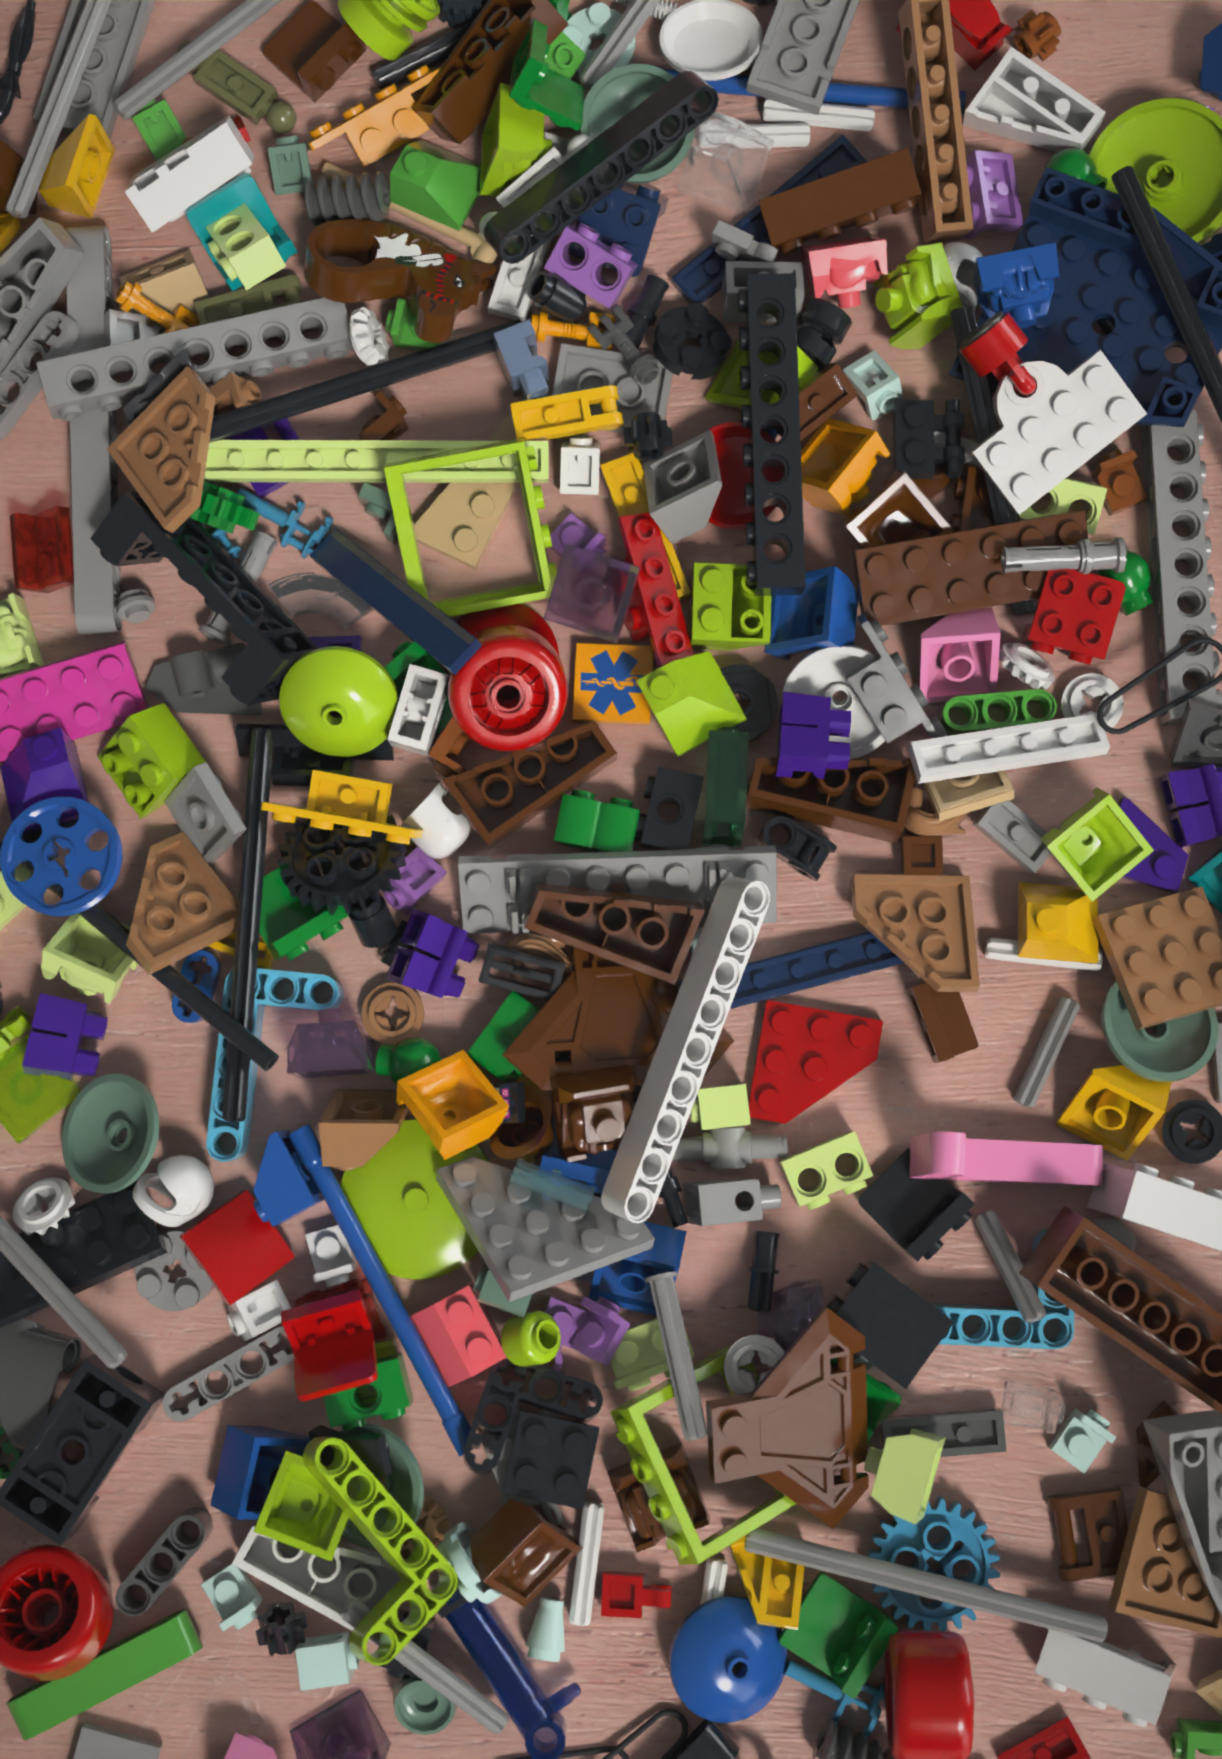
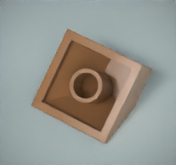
M336 1089L319 1121L322 1167H335L342 1171L363 1167L399 1132L409 1108L405 1103L400 1106L397 1104V1090Z

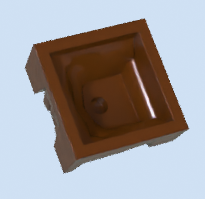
M896 471L883 483L884 490H881L876 495V498H872L868 505L866 504L862 508L854 509L841 521L863 548L954 531L907 473Z
M629 1065L551 1078L558 1153L569 1163L587 1159L586 1152L597 1154L599 1151L618 1150L635 1107L632 1092L635 1091L634 1076Z
M682 1442L660 1450L695 1530L709 1525L711 1518ZM631 1462L607 1471L636 1551L640 1552L653 1547L662 1538L667 1537L661 1523L655 1519L648 1505L649 1496L643 1483L635 1477L631 1469Z
M509 1499L470 1539L472 1563L483 1583L524 1607L582 1549L561 1524L555 1526L530 1506L513 1499Z

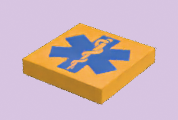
M576 643L573 722L595 721V723L650 725L651 707L641 691L637 680L653 672L652 646Z

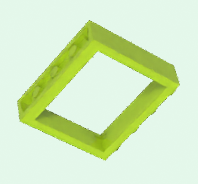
M524 437L385 463L384 473L407 583L429 601L403 474L515 453L539 582L430 602L448 617L554 597L552 586L559 585L555 562L547 563L545 548L552 547L548 524L540 525L538 510L545 508L541 485L533 486L530 473L531 470L538 469L534 446L526 447Z
M731 1346L724 1347L693 1365L697 1383L720 1371L731 1396L737 1395L728 1385L724 1373L725 1357ZM753 1363L741 1366V1369L754 1372L758 1385L760 1378ZM671 1378L613 1409L610 1413L619 1431L616 1433V1436L620 1442L625 1444L632 1459L631 1469L635 1477L643 1483L649 1496L648 1505L655 1519L661 1523L667 1536V1548L673 1549L680 1565H694L707 1560L797 1503L774 1488L777 1496L701 1542L643 1416L644 1413L674 1397Z

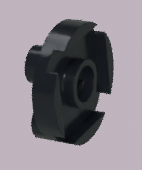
M692 303L688 307L673 308L660 318L654 332L653 350L659 362L671 373L679 376L680 372L692 374L691 379L701 380L715 375L721 369L731 348L732 339L722 323L709 313L706 306L700 303ZM691 338L695 340L699 348H696L693 344L686 345L684 343L685 339Z
M735 664L721 668L720 670L734 695L740 694L741 699L744 701L748 700L750 706L745 707L743 710L747 720L719 734L715 738L734 744L754 741L769 730L777 713L778 698L775 687L768 678H765L762 673L757 672L751 666Z

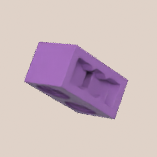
M580 222L578 227L574 224L567 226L544 269L552 274L554 272L557 273L573 287L607 308H612L618 302L638 266L637 263L630 260L633 254L616 243H612L611 247L598 240L600 234L584 223ZM572 242L581 244L585 250V258L582 263H576L569 257L568 248ZM605 262L613 264L618 270V279L615 283H608L601 276V267Z

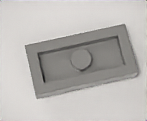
M1010 800L985 807L972 823L1029 873H1036L1051 854L1049 849L1040 840L1047 832Z

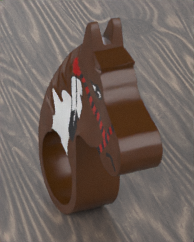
M346 219L322 223L310 232L307 240L304 276L307 284L313 291L335 302L357 303L393 297L405 298L410 310L416 315L414 325L416 335L424 341L440 343L451 337L457 315L471 305L477 306L479 293L493 287L494 281L487 277L495 274L497 267L493 264L466 260L453 250L434 240L395 225L372 220ZM344 256L355 259L364 264V266L342 267L324 258Z

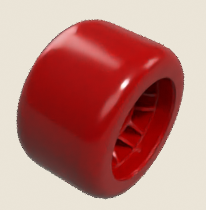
M494 625L476 632L472 636L480 642L481 648L456 675L450 671L448 673V700L455 721L470 739L489 749L519 751L540 743L557 727L567 704V680L559 655L544 637L531 629L519 625ZM506 685H512L519 690L518 695L512 699H501L497 696V692Z
M55 1545L33 1546L10 1556L0 1565V1665L23 1677L39 1681L62 1679L85 1668L103 1648L113 1623L114 1605L112 1593L102 1573L78 1553ZM59 1606L57 1618L52 1624L46 1626L44 1622L46 1613L52 1607Z
M902 1630L892 1634L889 1637L884 1658L885 1717L891 1756L894 1759H968L973 1745L974 1688L970 1657L965 1639L953 1631Z

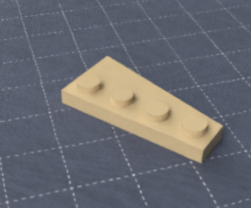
M508 415L486 441L516 439L513 417ZM449 483L414 524L417 543L477 570L519 483Z

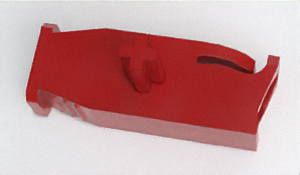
M949 0L954 50L976 71L1003 46V39L1014 29L1000 21L998 12L990 0ZM898 24V25L896 26V30H897L899 33H900V24Z

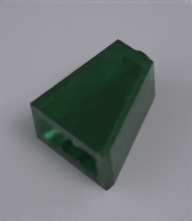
M721 727L717 730H709L702 846L724 844L730 847L741 848L746 822L749 732H740L739 729L734 727Z

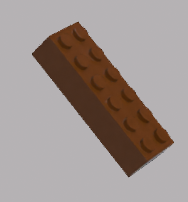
M1064 1206L1019 1274L1211 1408L1222 1413V1314L1091 1221Z

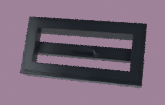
M489 942L478 981L549 1000L560 987L566 963L561 960ZM497 954L554 969L555 973L552 975L493 958ZM493 968L551 983V988L548 990L489 974L490 969Z

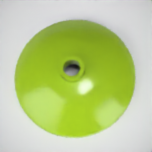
M341 646L318 648L297 659L287 671L279 694L281 714L291 733L310 749L336 757L361 755L379 746L389 736L399 702L394 681L378 661L361 651ZM337 711L342 717L334 718L329 712Z

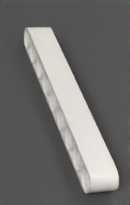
M731 876L724 879L718 887L602 1191L601 1200L604 1209L630 1222H644L654 1210L769 906L770 891L763 882Z

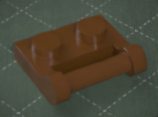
M1119 1487L1048 1496L1049 1510L1054 1511L1062 1565L1059 1566L1060 1580L1071 1582L1115 1576L1128 1532L1122 1490ZM1081 1509L1090 1561L1088 1563H1078L1070 1510Z

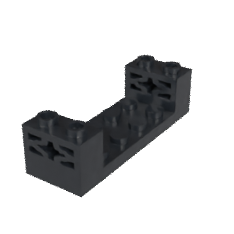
M124 492L90 538L100 549L101 556L115 566L158 563L163 557L168 558L178 569L180 578L187 584L194 586L203 595L205 604L212 611L221 614L231 625L230 628L233 634L248 643L221 677L230 687L231 694L247 706L279 699L280 688L289 668L304 654L318 649L197 520L188 518L172 533L162 527L138 492Z

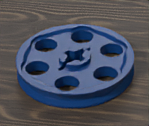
M73 797L48 798L25 809L7 830L0 852L2 876L12 894L29 908L50 916L75 915L98 904L110 892L117 881L123 859L121 839L111 820L94 805ZM67 809H77L79 813L77 823L70 828L61 827V814ZM33 823L40 824L42 828L40 838L36 842L26 843L23 840L25 828ZM96 832H106L108 835L106 847L101 851H91L89 848L91 836ZM57 844L66 852H70V854L65 856V868L57 861H53V859L58 857L57 850H59ZM22 862H32L34 872L31 878L27 881H17L15 878L17 866ZM89 870H98L101 875L99 885L91 890L83 889L81 885L83 875ZM52 885H61L63 897L60 902L55 905L46 904L44 900L45 891Z

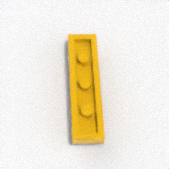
M634 453L601 464L600 471L618 517L649 513L644 471L640 461L635 458ZM660 529L680 601L690 597L691 591L673 545Z

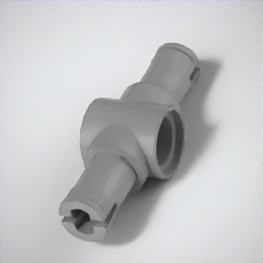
M745 1127L709 1129V1132H703V1136L681 1137L672 1161L704 1160V1164H710L711 1168H745L746 1163H752V1159L788 1158L787 1134L751 1135V1131H745Z

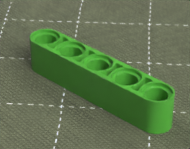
M182 1609L101 1650L85 1668L77 1673L58 1680L41 1681L15 1695L6 1704L23 1741L188 1658L199 1651L203 1644L187 1610Z

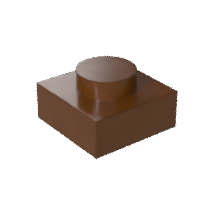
M903 836L901 838L902 875H943L942 836Z

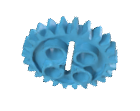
M938 1495L934 1506H930L928 1501L925 1516L917 1524L893 1515L895 1521L892 1524L882 1519L879 1521L885 1531L884 1536L879 1534L871 1535L873 1542L879 1546V1549L867 1551L868 1557L895 1563L899 1553L910 1551L915 1554L914 1562L910 1568L992 1589L995 1588L988 1582V1579L1000 1577L999 1571L990 1566L991 1563L999 1561L1000 1556L997 1552L987 1551L996 1541L992 1535L981 1536L988 1526L983 1520L972 1524L976 1514L971 1508L960 1515L961 1504L957 1500H954L947 1509L944 1498ZM935 1526H943L947 1531L945 1539L938 1544L929 1543L927 1535L930 1529ZM962 1541L960 1548L951 1550L954 1543ZM933 1557L941 1567L934 1571L926 1562L928 1558ZM961 1559L971 1561V1569L967 1575L957 1577L952 1574L953 1566L957 1561ZM876 1584L871 1585L874 1593L885 1592L879 1600L883 1608L895 1604L891 1612L895 1620L907 1614L906 1624L910 1629L915 1626L918 1620L921 1621L923 1631H930L932 1623H937L940 1631H946L947 1621L951 1620L960 1630L962 1629L961 1616L964 1614L973 1621L977 1620L973 1609L938 1600L925 1602L920 1599L919 1595Z

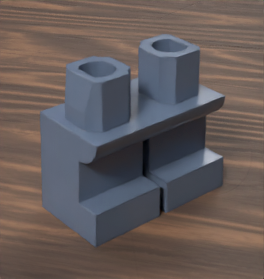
M530 319L493 333L497 358L513 396L516 397L522 394L524 401L548 397V364L545 358L537 354L536 333Z

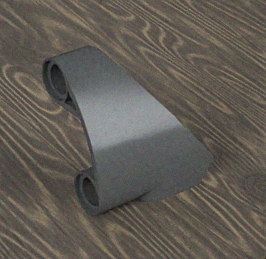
M24 1318L0 1328V1421L12 1445L21 1453H24L51 1411L59 1372L67 1374L72 1372L80 1359L82 1350L79 1338L47 1330L42 1325Z

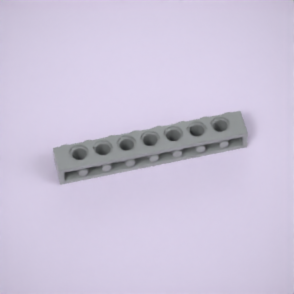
M323 297L36 362L53 420L60 418L63 421H71L81 418L84 412L97 409L101 412H110L121 408L123 403L130 400L156 375L151 371L154 365L169 363L181 350L188 348L191 357L203 354L209 358L208 362L204 365H194L195 371L205 384H216L231 372L238 376L251 374L254 377H261L272 373L275 368L289 365L290 368H300L310 364L311 360L326 357L329 360L339 359L346 356L349 351H353L354 348L350 339V320L345 303L335 302ZM312 328L320 331L322 335L317 339L311 340L305 338L302 333ZM271 337H278L284 341V344L279 348H270L265 344V341ZM237 345L247 350L240 357H233L227 353L229 348ZM122 371L133 375L126 383H117L113 380L114 376ZM83 380H89L94 383L92 389L87 392H79L75 390V386Z
M1197 410L1192 411L1184 427L1141 424L1145 492L1148 496L1146 511L1152 599L1154 601L1153 618L1156 664L1181 648V636L1189 637L1192 640L1197 638L1212 639L1217 629L1216 615L1214 612L1210 613V598H1212L1214 593V579L1212 574H1208L1207 560L1211 557L1212 545L1210 537L1205 536L1204 522L1208 520L1209 504L1206 498L1203 499L1202 484L1206 480V464L1204 461H1200L1199 447L1203 444L1204 429L1202 423L1197 422ZM1173 448L1178 450L1182 455L1183 461L1172 460L1167 453V449ZM1170 486L1180 487L1184 491L1185 499L1175 498L1170 492ZM1172 523L1182 524L1186 528L1188 536L1185 538L1177 536L1173 531ZM1175 561L1185 562L1189 566L1190 575L1184 576L1178 573L1175 568ZM1179 598L1186 599L1191 603L1193 608L1192 614L1183 613L1177 605ZM1206 643L1195 645V652L1185 651L1157 670L1159 708L1191 692L1183 684V674L1193 676L1197 681L1198 688L1215 679V674L1219 671V655L1217 651H1213L1212 645ZM1215 686L1190 698L1218 709L1222 708L1221 691L1216 689ZM1187 701L1160 714V725H1180Z

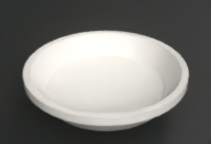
M695 0L681 5L667 16L661 26L659 35L660 50L668 64L680 73L684 71L695 72L705 81L723 80L748 69L756 61L763 42V32L757 18L745 7L728 0Z

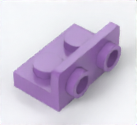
M974 150L966 157L974 229L964 237L974 238L984 230L1016 232L1024 224L1012 153Z

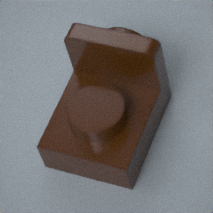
M378 390L373 395L384 414L381 416L376 415L364 424L362 432L358 435L360 440H396L408 430L403 417L407 414L405 408L395 396L391 395L387 398Z

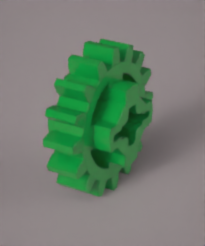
M204 481L200 507L189 518L233 534L236 525L254 531L260 513L243 507L244 496Z

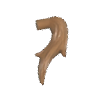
M917 788L912 789L905 821V827L908 832L915 836L966 834V831L959 825L969 813L939 822L935 812L921 810L924 791Z
M534 933L520 934L507 943V947L564 961L566 965L561 980L562 983L572 974L571 958L563 948L567 945L566 943ZM506 957L508 963L525 967L524 961ZM510 973L511 980L519 981L526 979L524 976Z

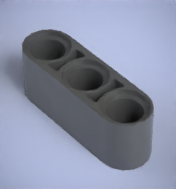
M199 1507L185 1510L171 1523L123 1581L116 1592L115 1599L117 1607L122 1613L133 1617L145 1613L209 1538L213 1530V1521L206 1510ZM184 1521H193L198 1525L200 1530L198 1538H190L184 1533ZM162 1552L170 1555L173 1560V1569L165 1570L161 1568L157 1563V1553ZM131 1585H140L144 1588L147 1595L146 1601H137L133 1598L130 1591Z

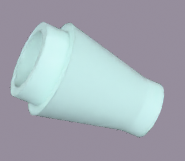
M540 1598L539 1608L525 1646L529 1647L527 1657L551 1662L560 1661L561 1652H565L564 1601Z

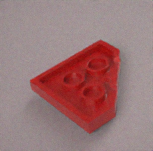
M766 1000L748 1101L750 1118L786 1124L876 1061L883 1020Z

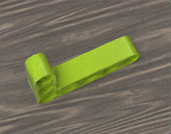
M317 1437L311 1440L304 1449L303 1461L307 1470L401 1578L357 1624L349 1639L350 1650L355 1657L373 1665H385L393 1660L453 1595L458 1583L457 1574L449 1562L347 1443L338 1438ZM329 1445L334 1451V1459L330 1466L324 1468L320 1462V1453L324 1447ZM356 1476L360 1481V1491L355 1498L351 1499L347 1494V1484L351 1478ZM382 1507L386 1512L387 1519L384 1526L377 1530L373 1519L377 1510ZM409 1538L413 1544V1551L408 1559L403 1560L400 1554L401 1545ZM436 1569L439 1574V1581L436 1588L430 1591L427 1587V1578ZM407 1600L410 1605L409 1615L403 1622H399L397 1617L398 1608L401 1603ZM378 1632L380 1635V1645L374 1653L369 1654L367 1651L368 1639L372 1634Z

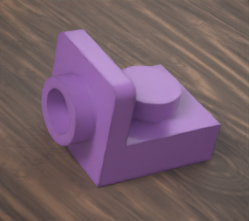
M572 513L550 535L552 547L550 548L580 574L588 566L591 569L595 568L607 552L604 549L606 537L601 532L596 534Z
M419 847L415 848L405 857L406 866L399 867L401 879H390L393 890L388 892L380 889L386 901L393 908L400 909L406 915L411 914L417 903L441 882L447 873L446 870L433 858L427 856Z
M584 1296L580 1304L588 1309L589 1313L570 1347L608 1367L630 1323L618 1315L621 1308L603 1297H600L595 1302Z

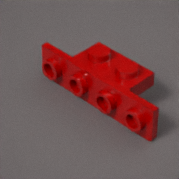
M649 513L619 517L618 523L627 557L613 568V584L617 593L620 594L624 608V625L630 630L632 641L646 640L650 637L657 667L693 656L692 645L659 526Z

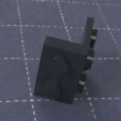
M907 1148L858 1198L859 1205L916 1261H919L922 1257L928 1260L936 1254L944 1244L940 1239L951 1228L954 1231L959 1230L971 1218L972 1214L968 1210L974 1205L963 1192L957 1191L947 1180L910 1178V1148Z

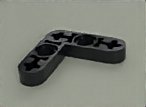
M507 1358L494 1364L490 1370L465 1443L463 1454L465 1465L469 1470L477 1474L489 1473L496 1467L519 1401L576 1421L586 1422L594 1419L601 1410L603 1403L601 1391L591 1382L541 1365L521 1367L514 1365ZM507 1366L515 1368L514 1375L522 1379L526 1378V1371L534 1373L529 1381L528 1394L520 1392L523 1387L521 1382L511 1380L509 1386L501 1384L502 1377L497 1372H504ZM543 1378L553 1380L558 1388L556 1396L548 1400L538 1397L534 1389L537 1381ZM565 1384L572 1386L569 1395L581 1397L583 1392L590 1393V1401L595 1403V1407L588 1406L586 1411L582 1412L578 1410L579 1403L569 1398L566 1400V1407L559 1405L558 1403L564 1394ZM494 1403L503 1406L507 1413L505 1421L497 1426L488 1424L483 1416L485 1408ZM478 1427L488 1434L501 1435L499 1441L491 1437L488 1453L493 1455L492 1460L485 1459L483 1464H477L475 1462L476 1455L470 1452L472 1448L479 1449L484 1434L476 1433Z

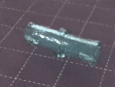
M521 1158L517 1161L516 1166L518 1168L514 1167L510 1183L543 1194L544 1200L551 1202L553 1199H556L587 1212L590 1205L588 1203H591L595 1193V1187L562 1176L563 1172L561 1170L554 1169L549 1171L528 1163Z

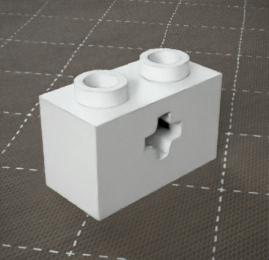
M412 664L409 665L387 739L391 746L429 757L428 754L431 751L448 694L449 676L447 674Z

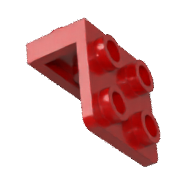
M1077 569L1047 570L1032 624L1026 625L1023 640L1032 642L1030 649L1053 655L1055 648L1070 652L1069 660L1091 665L1093 658L1105 660L1126 590L1125 584L1121 581L1092 573L1081 574V572H1077Z
M360 1289L281 1311V1323L294 1353L295 1392L300 1401L304 1402L372 1383L377 1379L378 1371L373 1323Z

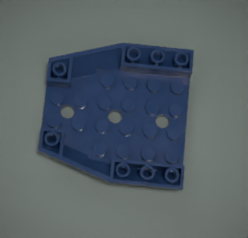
M1046 167L1030 200L1028 217L1012 251L1056 242L1060 276L1054 279V292L1047 316L1036 318L1034 325L1021 329L1028 338V341L1016 352L1023 362L1045 361L1057 365L1068 374L1095 351L1101 350L1147 413L1135 424L1184 427L1205 385L1119 194ZM1151 207L1214 348L1219 355L1222 349V263L1158 210ZM983 313L979 318L977 327L987 321ZM1098 319H1107L1113 324L1114 330L1107 335H1100L1093 330L1092 324ZM1170 347H1179L1185 352L1186 359L1181 363H1171L1166 359L1164 352ZM958 353L949 376L964 381ZM990 372L988 373L990 389L995 394L999 382Z

